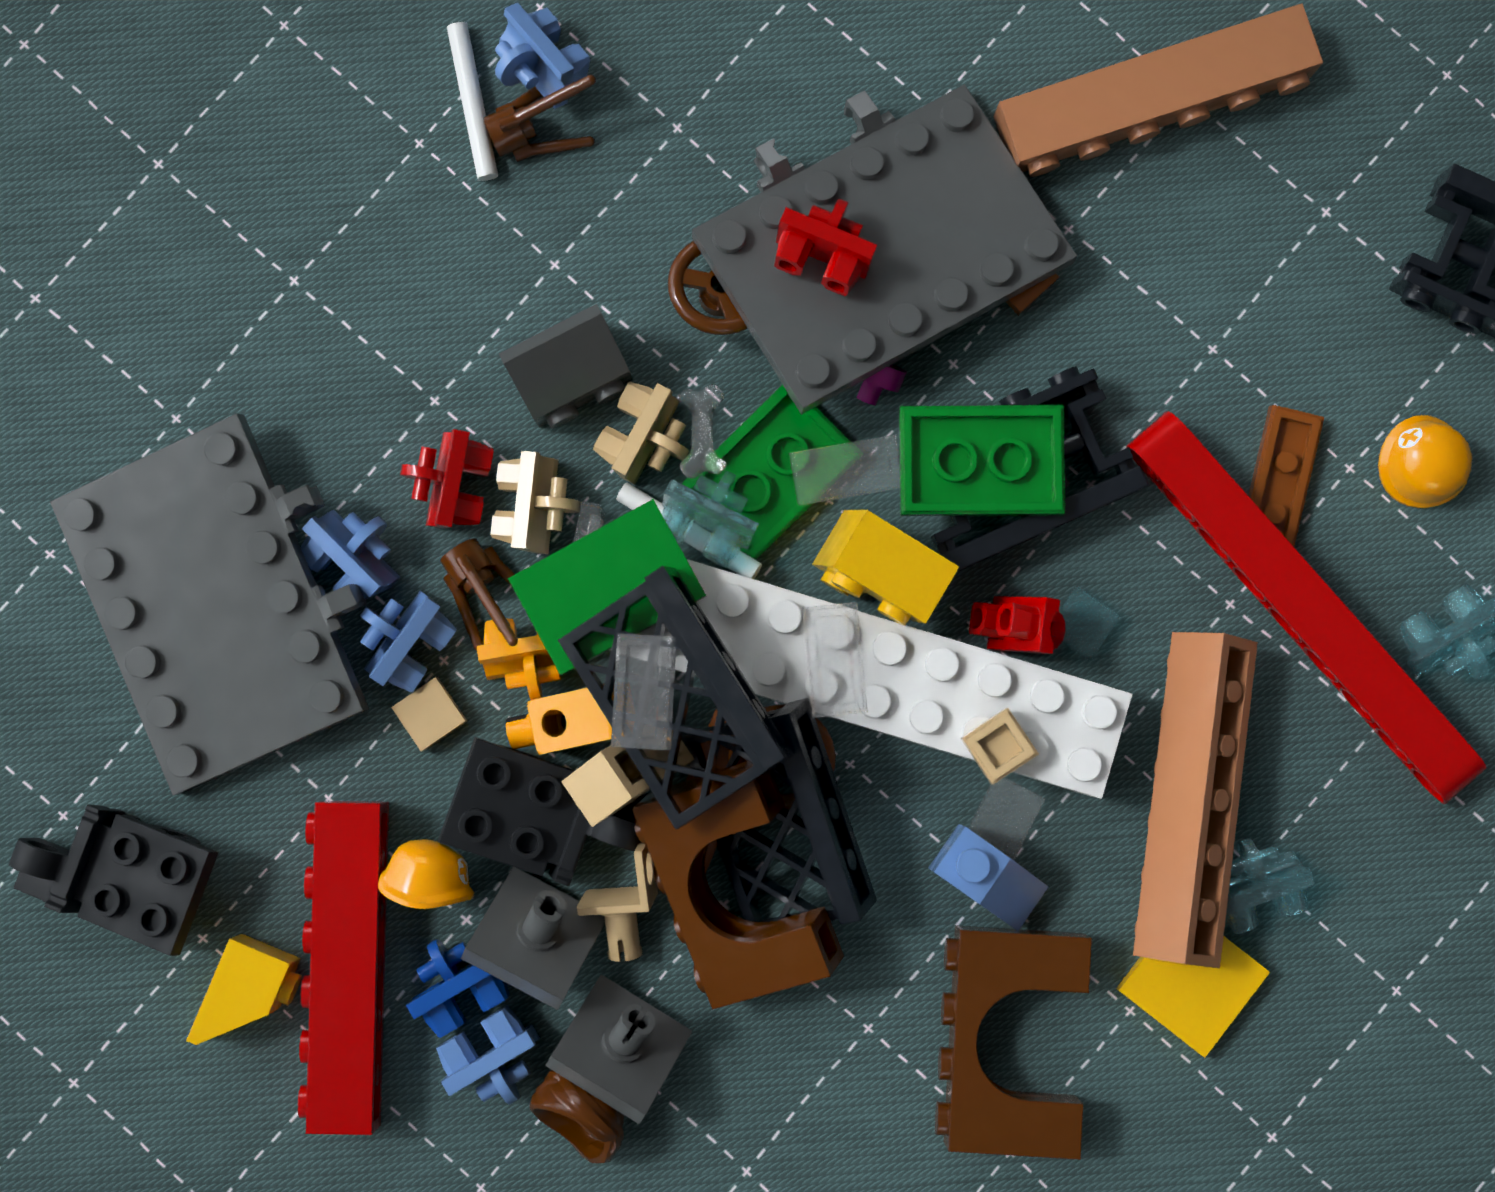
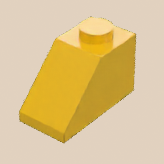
M244 934L230 938L186 1041L198 1045L265 1017L278 1010L282 1003L288 1006L292 1002L302 979V975L295 973L301 958Z

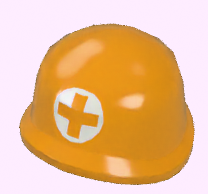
M1428 415L1410 417L1397 424L1390 431L1381 447L1378 462L1381 484L1393 499L1406 506L1414 508L1439 506L1455 498L1467 484L1472 467V453L1469 443L1461 433L1453 429L1446 422Z
M428 839L410 840L401 844L393 854L386 869L381 873L378 881V889L385 897L403 906L416 909L437 908L473 899L475 893L469 886L468 865L462 855L446 844Z

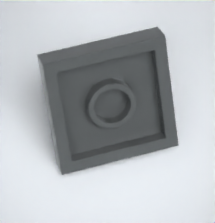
M513 867L465 947L461 959L559 1010L605 924V917L602 915L579 916L577 905L580 901Z
M601 974L545 1066L640 1124L689 1039L692 1030Z

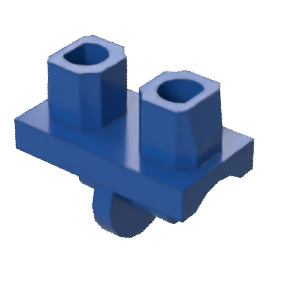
M439 939L427 944L431 961L420 966L416 971L423 983L439 974L443 980L412 998L411 1002L406 1004L413 1019L422 1015L425 1022L439 1038L466 1022L453 996L470 988L482 1011L485 1012L505 1001L510 995L506 982L472 964L458 971L456 964L463 961L461 957L467 946L464 942L449 950L446 949Z

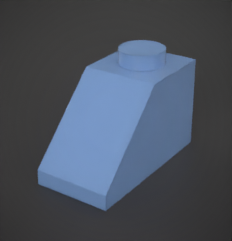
M960 824L957 825L928 867L1017 931H1019L1048 888L1046 884L966 826Z

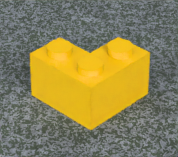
M844 510L812 563L813 566L825 572L820 579L824 584L845 596L851 594L860 598L862 593H868L881 601L877 611L902 626H906L909 619L914 622L927 623L959 568L956 564L869 510Z

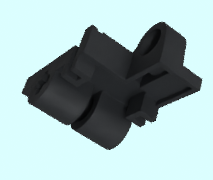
M474 737L438 840L440 843L543 876L547 863H552L548 875L555 882L570 886L588 835L608 844L635 851L641 841L635 832L634 826L636 823L633 822L634 813L632 808L647 795L643 794L615 814L591 827L561 782L575 770L553 764L510 747L497 745Z
M89 804L86 806L84 816L81 819L70 850L41 838H18L9 862L10 867L20 871L14 889L46 902L44 905L46 908L58 913H78L77 917L169 956L181 954L219 853L200 845L201 841L185 833L140 821L141 818L137 816L124 815L125 812L119 809Z

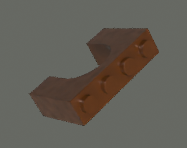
M749 760L715 771L714 773L737 777L754 765ZM771 769L677 830L672 825L653 792H650L632 808L634 813L633 822L636 823L634 826L635 832L639 840L647 845L654 863L655 882L659 890L668 897L674 912L676 934L679 940L688 947L694 962L696 984L701 992L706 993L712 1010L830 977L844 957L825 906L772 922H753L737 917L725 909L715 898L708 885L705 874V856L710 842L770 823L785 807ZM696 777L672 785L670 793L682 812L699 802L704 778ZM713 780L710 794L726 783Z
M955 925V938H946L944 970L953 971L952 993L943 992L941 1025L950 1026L949 1047H940L938 1079L947 1080L946 1102L937 1101L935 1134L944 1135V1143L948 1152L1081 1159L1083 1103L1077 1096L1014 1091L996 1084L983 1072L980 1066L976 1041L979 1026L985 1014L997 1001L1006 995L1022 990L1089 993L1091 937L1084 933L1026 929H1019L1017 931L1010 928Z

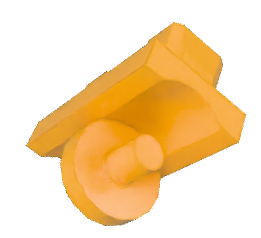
M506 618L508 623L510 624L511 629L517 637V630L514 620ZM493 620L486 621L484 645L477 646L479 663L483 665L487 680L505 677L507 689L527 686L530 700L543 698L542 683L559 681L561 677L538 633L535 636L517 637V645L510 646Z

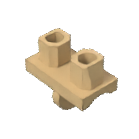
M629 382L619 398L617 407L620 411L637 419L632 431L627 436L606 426L593 447V450L612 465V469L622 479L634 485L646 464L662 472L670 456L685 461L689 453L687 448L678 443L686 425L674 418L670 421L680 401L672 396V390L658 383L652 389Z
M521 451L520 459L505 460L498 463L496 479L498 489L506 492H517L515 512L496 510L492 516L490 534L492 538L510 543L512 548L537 554H549L551 531L562 532L564 513H579L581 504L578 500L566 498L568 479L557 477L559 460L541 456L538 452Z

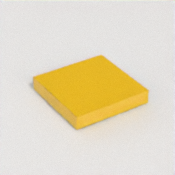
M1223 936L1220 968L1140 957L1116 989L1205 1058L1270 972Z

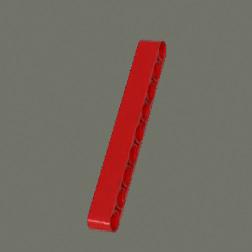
M1169 411L1164 412L1126 446V448H1130L1133 455L1132 459L1141 467L1142 471L1433 797L1444 805L1447 804L1487 769L1482 758L1179 418Z

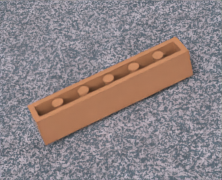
M1303 3L1000 101L993 117L1000 138L1015 160L1017 167L1022 172L1028 171L1030 177H1035L1055 170L1060 166L1059 160L1074 155H1079L1080 160H1088L1100 156L1110 150L1109 144L1128 138L1130 144L1147 141L1160 134L1159 128L1176 122L1179 123L1180 128L1196 125L1211 116L1209 111L1228 106L1230 112L1239 111L1261 100L1259 95L1277 89L1280 96L1297 92L1310 85L1309 79L1323 64V60Z
M1172 632L1170 653L1167 659L1168 670L1164 703L1161 710L1158 752L1154 766L1155 777L1151 810L1148 817L1145 860L1141 873L1142 884L1138 917L1135 924L1133 956L1220 968L1258 642L1226 633Z

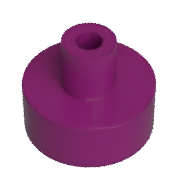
M894 364L863 380L856 398L876 406L883 388L899 392L907 371Z

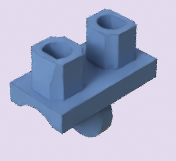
M518 2L505 8L504 16L507 18L508 24L500 37L499 44L495 48V52L501 58L496 65L495 75L505 86H512L522 82L527 89L535 86L546 97L587 76L590 58L579 44H571L560 50L554 45V43L559 41L561 28L557 18L548 8L529 14ZM568 99L553 106V108L556 109L567 104Z
M331 510L320 518L316 516L311 517L303 526L302 530L308 536L301 545V549L309 568L318 573L325 570L334 561L345 572L342 578L333 586L334 591L348 584H357L361 588L366 600L391 588L400 578L383 560L391 549L379 538L387 527V523L380 516L373 518L365 524L354 512L343 519L335 510Z
M422 591L418 592L395 625L393 622L404 606L392 598L380 614L367 606L360 614L365 621L371 624V627L360 641L363 645L373 651L384 635L387 636L364 667L370 674L369 677L382 686L388 681L409 692L414 691L424 677L427 668L408 655V651L419 637L438 651H441L457 630L439 611L440 606Z
M506 1005L480 1022L494 1047L478 1056L463 1031L436 1048L442 1067L447 1074L441 1083L448 1096L489 1073L491 1079L476 1087L477 1094L483 1102L498 1093L508 1105L520 1099L515 1083L531 1074L530 1070L523 1060L508 1069L504 1064L535 1046V1041L539 1040L540 1037L532 1024L524 1028L520 1019Z

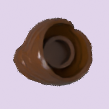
M551 1070L532 1096L529 1107L531 1112L541 1122L567 1139L575 1150L589 1162H610L622 1145L624 1115Z

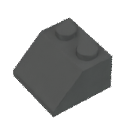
M597 304L499 353L503 364L538 427L547 423L551 429L560 427L579 416L578 407L596 399L599 405L607 403L622 395L625 389L624 384L633 380L630 370Z

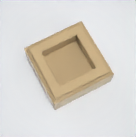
M438 677L433 678L391 707L421 752L427 750L468 722Z
M1005 708L960 738L992 785L1039 755L1009 708Z

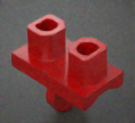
M839 198L832 212L813 205L808 216L786 207L779 222L776 238L778 248L774 266L791 275L801 276L809 256L828 264L821 284L832 292L847 296L859 277L866 279L877 244L860 238L859 235L863 225L845 218L849 206L848 201Z
M453 429L452 432H443L436 469L433 468L437 450L429 447H421L418 466L402 464L400 476L415 480L411 499L427 502L430 483H433L425 526L443 529L451 528L452 525H479L481 521L484 497L459 492L462 473L480 477L488 476L494 449L477 441L469 440L470 432Z
M994 596L993 604L974 602L971 610L969 634L988 637L987 649L1053 654V650L1062 643L1066 633L1065 620L1059 612L1060 599Z

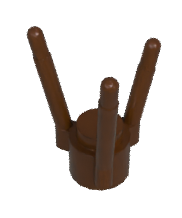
M588 75L536 102L534 101L543 95L536 87H533L512 102L495 108V113L483 117L499 156L502 157L513 152L516 161L519 162L533 155L593 146L595 139L591 136L532 144L528 140L537 136L531 120L532 117L591 87L596 83L595 76Z
M476 538L460 543L448 551L440 559V562L448 573L443 580L454 596L474 649L477 651V646L484 644L464 589L467 594L474 592L477 594L510 646H516L518 643L516 635L486 587L495 578L491 569L496 571L511 587L512 585L508 578L515 575V573L502 562L492 546L483 550Z

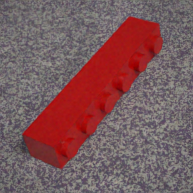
M320 801L315 802V812L307 814L305 826L306 842L308 845H314L313 866H307L305 870L304 895L306 899H312V921H305L302 947L304 953L311 954L310 975H304L302 979L301 1005L302 1008H309V1029L302 1030L299 1043V1058L301 1063H308L307 1085H301L298 1094L299 1118H306V1134L372 1135L381 1126L387 897L379 891L378 881L381 873L388 866L389 802Z

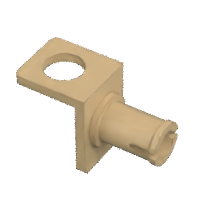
M642 842L637 845L634 851L637 887L589 889L585 891L577 905L579 916L602 915L605 917L609 949L608 959L615 962H620V952H624L625 961L637 959L642 955L636 913L649 912L658 894L654 878V863L647 845Z

